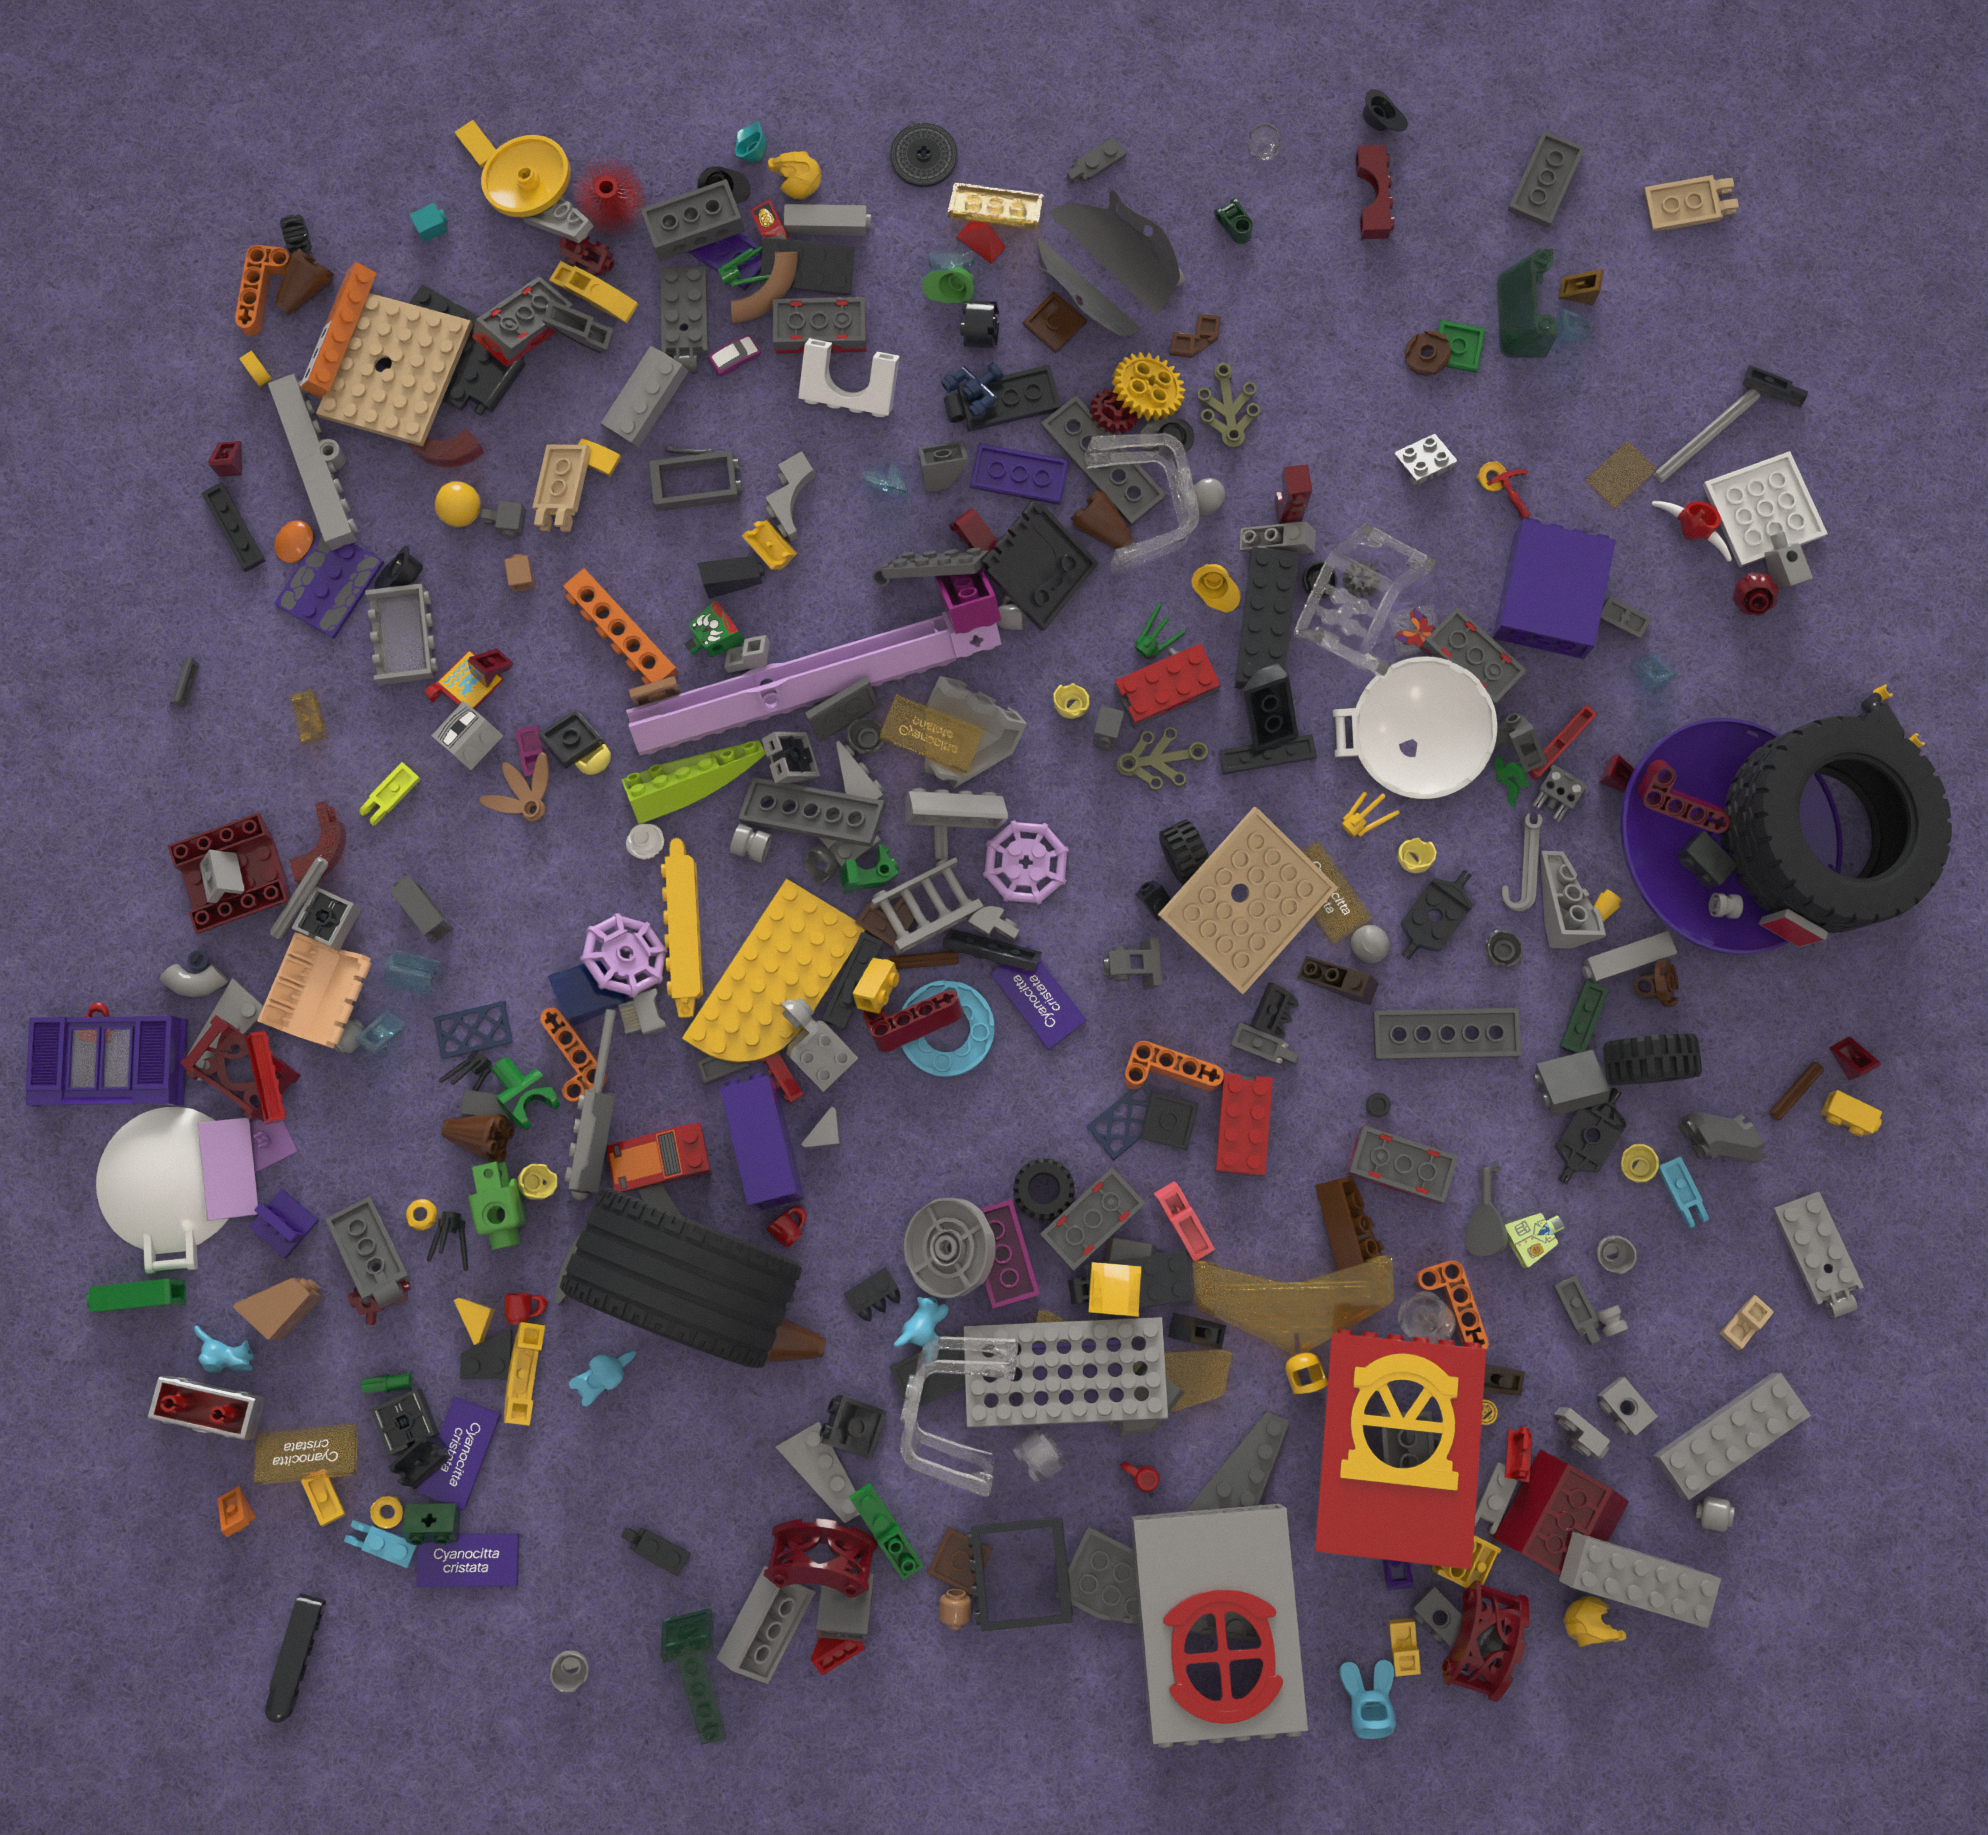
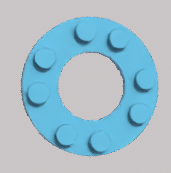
M936 981L915 991L908 998L902 1010L943 991H955L963 1007L964 1014L970 1023L968 1040L961 1048L953 1052H941L934 1050L927 1044L923 1036L903 1045L902 1049L908 1059L920 1070L934 1076L954 1077L971 1071L986 1057L993 1043L994 1019L986 1000L972 987L961 982Z

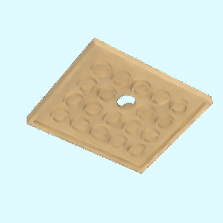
M369 293L331 389L323 396L316 414L319 418L423 447L473 327L472 322L460 317ZM380 359H391L392 365L390 369H385L382 372L376 371V363Z
M1253 807L1159 912L1158 916L1239 993L1244 994L1338 887L1258 808ZM1237 884H1244L1247 887V897L1241 902L1234 901L1231 896V891Z

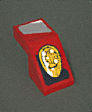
M770 199L750 209L763 238L790 240Z

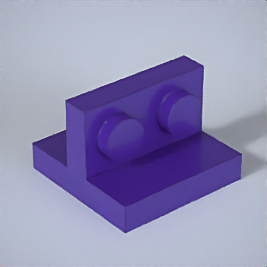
M281 1189L269 1204L260 1203L254 1211L259 1215L248 1227L283 1258H287L319 1220L285 1190Z

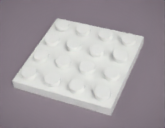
M1790 451L1711 479L1702 485L1710 504L1720 514V526L1739 568L1765 559L1764 553L1774 549L1770 538L1771 535L1785 532L1788 544L1799 543L1801 546L1823 538L1828 534Z

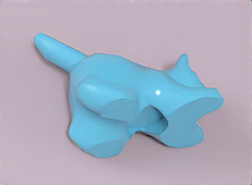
M918 1297L919 1308L912 1318L904 1324L901 1330L902 1335L894 1343V1346L897 1348L904 1346L906 1343H913L921 1346L924 1350H929L936 1346L939 1336L934 1332V1328L948 1314V1305L942 1304L938 1306L935 1297Z
M199 1326L194 1327L196 1336L204 1342L198 1360L205 1371L211 1374H219L225 1367L237 1372L253 1371V1367L249 1362L253 1360L254 1355L248 1340H245L241 1346L233 1348L213 1340Z
M630 1351L618 1359L606 1354H599L594 1357L589 1364L591 1369L569 1382V1387L571 1389H578V1394L583 1397L582 1405L589 1406L604 1389L616 1388L624 1376L622 1368L635 1357L636 1352Z

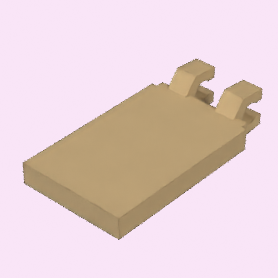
M1713 175L1645 187L1644 195L1652 232L1720 221L1725 215L1736 214V209L1739 208L1737 199L1723 201L1719 199V195L1732 192L1731 188H1734L1733 178L1715 181Z
M546 445L532 507L536 511L534 525L540 527L541 531L550 532L553 523L551 515H556L554 525L560 527L562 532H570L573 523L572 516L578 511L591 448L588 445Z

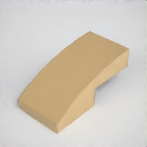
M1753 1295L1719 1334L1735 1349L1741 1350L1753 1334L1763 1327L1774 1311L1756 1295Z

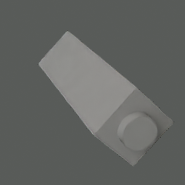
M785 204L784 229L787 235L867 236V228H871L872 224L871 214H867L866 205Z
M1669 931L1587 958L1583 961L1582 973L1586 980L1589 979L1591 982L1596 983L1655 963L1657 960L1670 958L1677 954V950Z

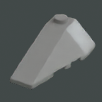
M1541 851L1540 865L1544 922L1550 948H1575L1604 938L1606 933L1601 914L1597 907L1593 908L1587 898L1589 893L1586 888H1581L1576 879L1577 873L1563 851Z

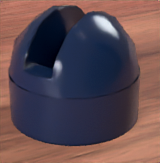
M196 950L189 954L188 964L193 969L200 970L208 965L209 958L205 952ZM202 954L204 958L201 960L198 966H196L194 963Z

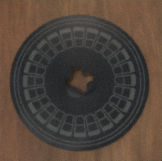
M916 123L910 125L898 133L891 145L890 159L895 173L903 181L913 186L930 187L937 185L952 174L957 164V146L953 137L948 131L936 124ZM923 150H926V158H922L920 155Z

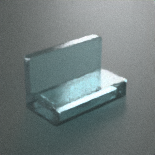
M394 950L385 963L384 984L395 989L430 997L432 994V982L439 971L440 962Z

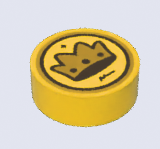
M1483 1400L1481 1424L1489 1425L1496 1420L1498 1411L1493 1402Z

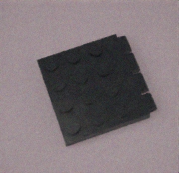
M1031 501L1021 513L1022 517L1018 516L1007 530L1008 533H1004L995 544V550L991 549L981 563L986 568L984 573L1040 631H1044L1099 563L1043 504L1037 505L1034 501Z

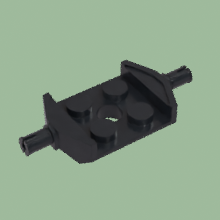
M1463 870L1454 882L1437 878L1430 882L1400 923L1404 933L1410 940L1402 956L1405 957L1407 955L1406 959L1410 960L1419 948L1436 952L1442 950L1445 943L1473 907L1464 891V885L1472 876L1470 873L1464 878L1467 871ZM1431 910H1438L1441 913L1442 919L1440 922L1435 923L1430 920L1429 912Z
M1612 1088L1607 1103L1577 1110L1559 1142L1554 1146L1566 1164V1168L1558 1180L1568 1185L1574 1172L1598 1173L1627 1126L1624 1118L1615 1109V1104L1622 1092ZM1588 1129L1597 1131L1598 1140L1596 1142H1590L1587 1139L1586 1133Z

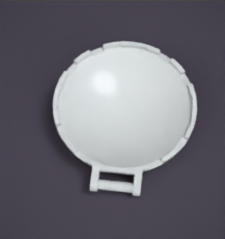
M1415 657L1399 661L1377 674L1370 681L1360 696L1356 708L1332 710L1336 725L1337 750H1334L1335 757H1359L1364 768L1379 784L1396 794L1409 798H1439L1464 788L1485 768L1496 743L1497 717L1490 695L1474 674L1466 668L1464 669L1452 663V661L1442 658ZM1345 717H1352V749H1346ZM1411 739L1417 742L1416 757L1405 756L1401 752L1399 744Z
M164 1107L138 1115L122 1126L112 1137L102 1154L98 1166L96 1191L102 1214L116 1234L131 1245L144 1250V1266L147 1275L156 1274V1271L198 1269L197 1245H200L217 1233L229 1219L207 1221L197 1124L215 1120L193 1109ZM186 1251V1258L156 1261V1254Z

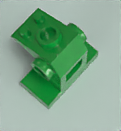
M881 843L878 844V847L875 849L877 866L869 870L862 869L856 865L855 859L844 862L840 870L843 894L853 893L854 890L883 887L896 878L899 868L894 858H889L888 852L890 851L888 847L883 848Z

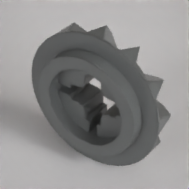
M1363 560L1355 563L1352 562L1346 568L1343 575L1345 588L1351 594L1358 597L1372 595L1380 585L1379 569L1373 566L1372 562L1368 563ZM1361 570H1363L1364 576L1369 578L1365 580L1363 587L1360 579L1355 578L1359 577Z

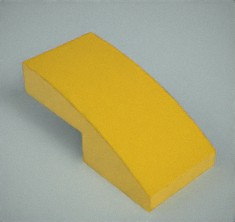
M581 439L578 445H588L591 448L587 467L611 477L621 459V455L599 444Z
M1414 1619L1388 1620L1395 1676L1421 1674Z

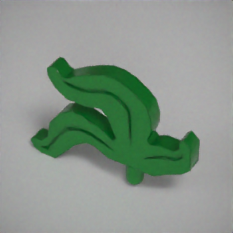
M1500 756L1495 760L1496 773L1498 774L1496 781L1502 780L1508 786V803L1511 806L1517 805L1515 800L1520 791L1519 786L1526 788L1530 786V783L1526 781L1525 771L1520 764L1511 762L1505 766L1503 762L1504 756Z

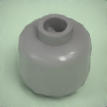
M356 1019L348 1020L347 1024L342 1026L344 1032L338 1045H334V1049L340 1054H352L365 1041V1034L363 1032L365 1027Z
M1706 1496L1703 1504L1698 1503L1696 1518L1701 1519V1526L1705 1529L1725 1532L1728 1527L1732 1528L1735 1507H1731L1730 1501L1727 1499Z

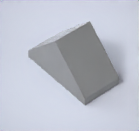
M831 1106L801 1145L804 1148L813 1149L841 1145L838 1115L834 1107Z

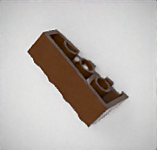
M1353 1177L1339 1178L1315 1185L1341 1281L1392 1269L1390 1261H1384L1381 1253L1384 1247L1381 1240L1376 1241L1371 1230L1374 1227L1371 1218L1364 1214L1363 1208L1365 1204Z

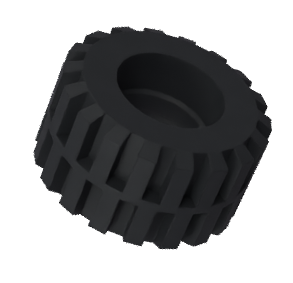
M1187 819L1159 832V841L1165 858L1175 877L1184 885L1209 858L1206 846L1195 826Z
M1038 1158L1037 1160L1029 1161L1020 1168L1015 1177L1013 1186L1015 1202L1021 1211L1032 1219H1038L1039 1221L1055 1219L1070 1207L1074 1197V1180L1070 1171L1061 1162H1056L1051 1158ZM1040 1175H1048L1058 1184L1057 1197L1047 1204L1036 1202L1029 1192L1030 1183L1035 1177Z

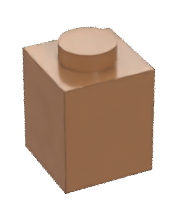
M515 554L509 559H504L508 585L512 592L536 588L532 562L528 555Z

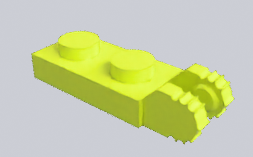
M401 762L371 793L370 798L360 808L359 813L362 816H366L377 803L380 808L370 819V823L373 826L377 825L421 778Z

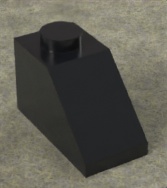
M1173 1313L1168 1337L1222 1350L1226 1325Z

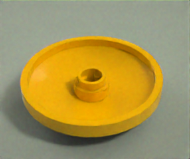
M539 135L517 137L501 145L487 160L481 177L482 190L491 206L498 212L511 217L533 216L549 209L562 197L570 181L571 167L563 149L552 139Z

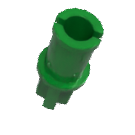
M386 1373L382 1377L361 1380L362 1393L381 1391L390 1393V1390L412 1388L411 1373L390 1376Z

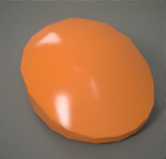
M300 520L288 522L283 526L276 536L274 544L278 558L287 563H295L302 560L314 544L312 529L307 523Z

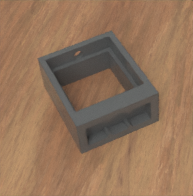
M410 876L407 878L403 877L394 883V887L390 892L424 936L435 943L454 929L422 886Z

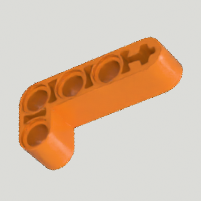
M254 245L247 250L235 314V322L246 336H255L261 331L271 274L284 275L291 258L288 251L284 248Z
M547 1008L542 1012L540 1021L578 1073L567 1081L562 1089L564 1097L576 1104L579 1101V1096L572 1098L570 1090L574 1086H580V1095H584L585 1089L591 1090L594 1083L590 1082V1075L596 1071L597 1059L565 1015L556 1008ZM551 1015H554L556 1017V1021L561 1026V1028L557 1029V1027L550 1022L551 1019L549 1017ZM571 1033L573 1036L571 1043L563 1045V1036ZM581 1052H585L587 1055L586 1061L582 1064H577L576 1056ZM605 1072V1078H604V1084H603V1086H604V1085L606 1084V1082H607V1074H606V1072Z
M1140 1041L1135 1044L1123 1081L1127 1088L1132 1090L1139 1089L1143 1086L1148 1072L1151 1071L1206 1091H1215L1223 1081L1224 1073L1217 1065L1148 1041ZM1138 1050H1145L1149 1057L1141 1059L1137 1056L1136 1052ZM1168 1058L1172 1065L1164 1067L1159 1059ZM1186 1065L1191 1066L1195 1073L1187 1075L1182 1067ZM1200 1069L1203 1070L1201 1078H1197ZM1129 1073H1139L1141 1076V1080H1131L1129 1077ZM1210 1074H1214L1215 1080L1213 1082L1209 1081Z
M1452 1260L1419 1270L1415 1275V1284L1419 1289L1428 1291L1440 1287L1443 1288L1462 1346L1464 1347V1342H1473L1475 1339L1480 1340L1481 1349L1487 1350L1489 1345L1488 1338L1462 1265ZM1448 1265L1453 1266L1456 1270V1276L1453 1279L1448 1278L1445 1274V1269ZM1426 1272L1433 1277V1282L1430 1286H1426L1422 1282V1275ZM1456 1289H1460L1464 1293V1300L1460 1303L1455 1301L1453 1297ZM1464 1313H1469L1472 1317V1324L1468 1327L1461 1320ZM1477 1329V1332L1466 1335L1465 1331Z

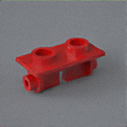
M1520 1427L1519 1431L1508 1429L1505 1478L1529 1483L1532 1434L1527 1427Z

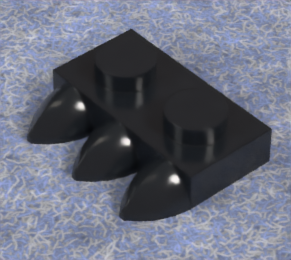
M1268 982L1250 1026L1277 1038L1286 1036L1285 1030L1279 1022L1288 1023L1292 1021L1291 1014L1285 1007H1298L1299 1004L1296 997L1275 983Z
M886 1267L844 1293L855 1313L863 1320L869 1322L872 1319L871 1305L876 1310L885 1313L886 1300L884 1297L898 1304L901 1298L899 1288Z

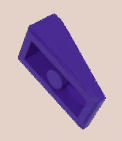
M1382 1559L1387 1591L1412 1588L1414 1584L1409 1562Z

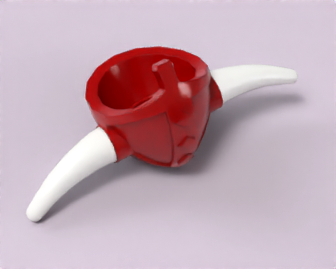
M1698 501L1691 502L1683 508L1667 502H1652V506L1670 512L1681 521V530L1686 539L1704 538L1715 545L1728 562L1732 560L1725 542L1715 531L1721 523V517L1712 505Z

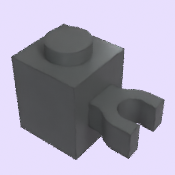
M499 501L497 511L482 509L481 519H484V524H495L496 530L502 537L515 539L516 536L523 535L526 509L522 503Z

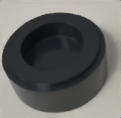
M1374 1093L1366 1101V1110L1373 1117H1383L1391 1108L1389 1098L1383 1093Z

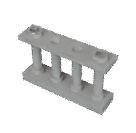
M956 857L951 860L945 858L936 863L935 868L888 892L882 890L873 896L874 899H872L870 904L871 909L873 910L881 906L897 934V941H895L893 946L897 955L971 918L976 911L983 908L979 898L974 901L967 898L951 870L956 867L958 862ZM942 874L960 903L959 909L953 912L950 909L947 910L931 881ZM920 885H923L939 913V919L932 923L926 920L910 892ZM901 895L918 924V930L912 933L905 931L889 902Z

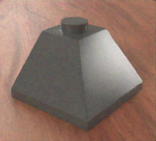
M963 440L918 448L926 492H940L943 489L949 488L969 463Z

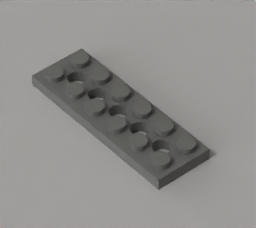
M1075 395L1041 423V427L1100 492L1104 490L1119 514L1132 526L1166 498V494L1109 431L1105 433L1103 426L1097 428L1098 421L1091 420L1093 414L1089 413V408ZM1077 423L1080 429L1076 432H1071L1067 428L1068 424ZM1086 439H1091L1094 441L1095 446L1087 449L1082 445V442ZM1100 456H1107L1110 462L1107 465H1100L1097 459ZM1120 472L1124 474L1125 479L1122 482H1116L1113 480L1112 475ZM1131 489H1136L1140 492V496L1132 499L1127 495V492Z
M753 777L738 819L740 823L873 847L886 803L883 800L789 783H775L772 780ZM774 800V803L771 807H763V804L766 801ZM796 804L793 811L785 812L786 806ZM811 808H817V809H818V810H817V813H816L815 815H813V816H807V815H806V813H807V811H808L809 809H811ZM833 812H839V813H840V815H839V817H838L837 819H835V820H829V819H828V817H829V815H830L831 813H833ZM855 816H861V817H862V819H861V821H860L859 823H857V824H851V823H850V821H851V819H852L853 817H855Z
M1519 1008L1373 1011L1375 1060L1522 1056ZM1447 1027L1452 1030L1453 1038L1451 1040H1444L1441 1037L1442 1028ZM1467 1027H1473L1477 1031V1038L1475 1040H1470L1465 1036V1029ZM1491 1027H1498L1501 1030L1500 1039L1495 1040L1490 1037L1489 1029ZM1399 1028L1404 1031L1405 1038L1403 1041H1396L1393 1038L1392 1032L1394 1029ZM1419 1028H1425L1429 1032L1428 1040L1421 1041L1418 1039L1416 1032Z

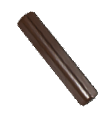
M952 951L888 957L889 961L895 963L896 969L957 965L959 963L958 953Z
M1817 1062L1811 1063L1769 1111L1770 1116L1777 1121L1781 1120L1824 1072V1068Z

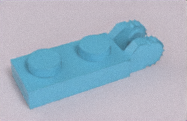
M1677 1157L1660 1165L1658 1171L1678 1211L1681 1212L1687 1227H1695L1694 1219L1688 1209L1693 1205L1699 1219L1702 1222L1708 1221L1709 1217L1702 1204L1703 1200L1682 1157Z
M352 1520L350 1526L353 1529L368 1534L365 1541L352 1535H346L344 1539L346 1543L360 1547L365 1552L402 1567L409 1568L417 1545L407 1543L405 1538L374 1525L368 1526Z

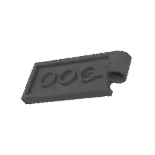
M706 266L660 268L661 351L667 355H673V359L682 364L689 371L688 373L698 372L697 354L708 353ZM683 326H688V330L681 331L680 328Z
M971 548L966 552H959L958 549H951L944 553H937L935 550H931L915 555V552H905L901 556H897V560L884 562L872 573V580L877 586L884 587L894 578L975 574L983 567L981 561L989 553V550L981 551L980 548Z
M371 1196L326 1218V1223L365 1304L369 1303L368 1298L374 1296L379 1307L383 1308L404 1297L398 1283L403 1280L407 1283L411 1279ZM375 1265H381L380 1270L377 1272L373 1271Z

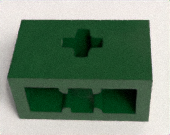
M456 1503L406 1504L402 1534L406 1542L412 1545H423L430 1542L447 1545L449 1542H457L460 1510Z

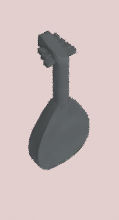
M1492 1164L1477 1170V1173L1482 1174V1200L1468 1223L1465 1235L1466 1247L1473 1255L1495 1256L1502 1253L1508 1244L1505 1223L1498 1210L1491 1203L1492 1173L1502 1170L1499 1164Z

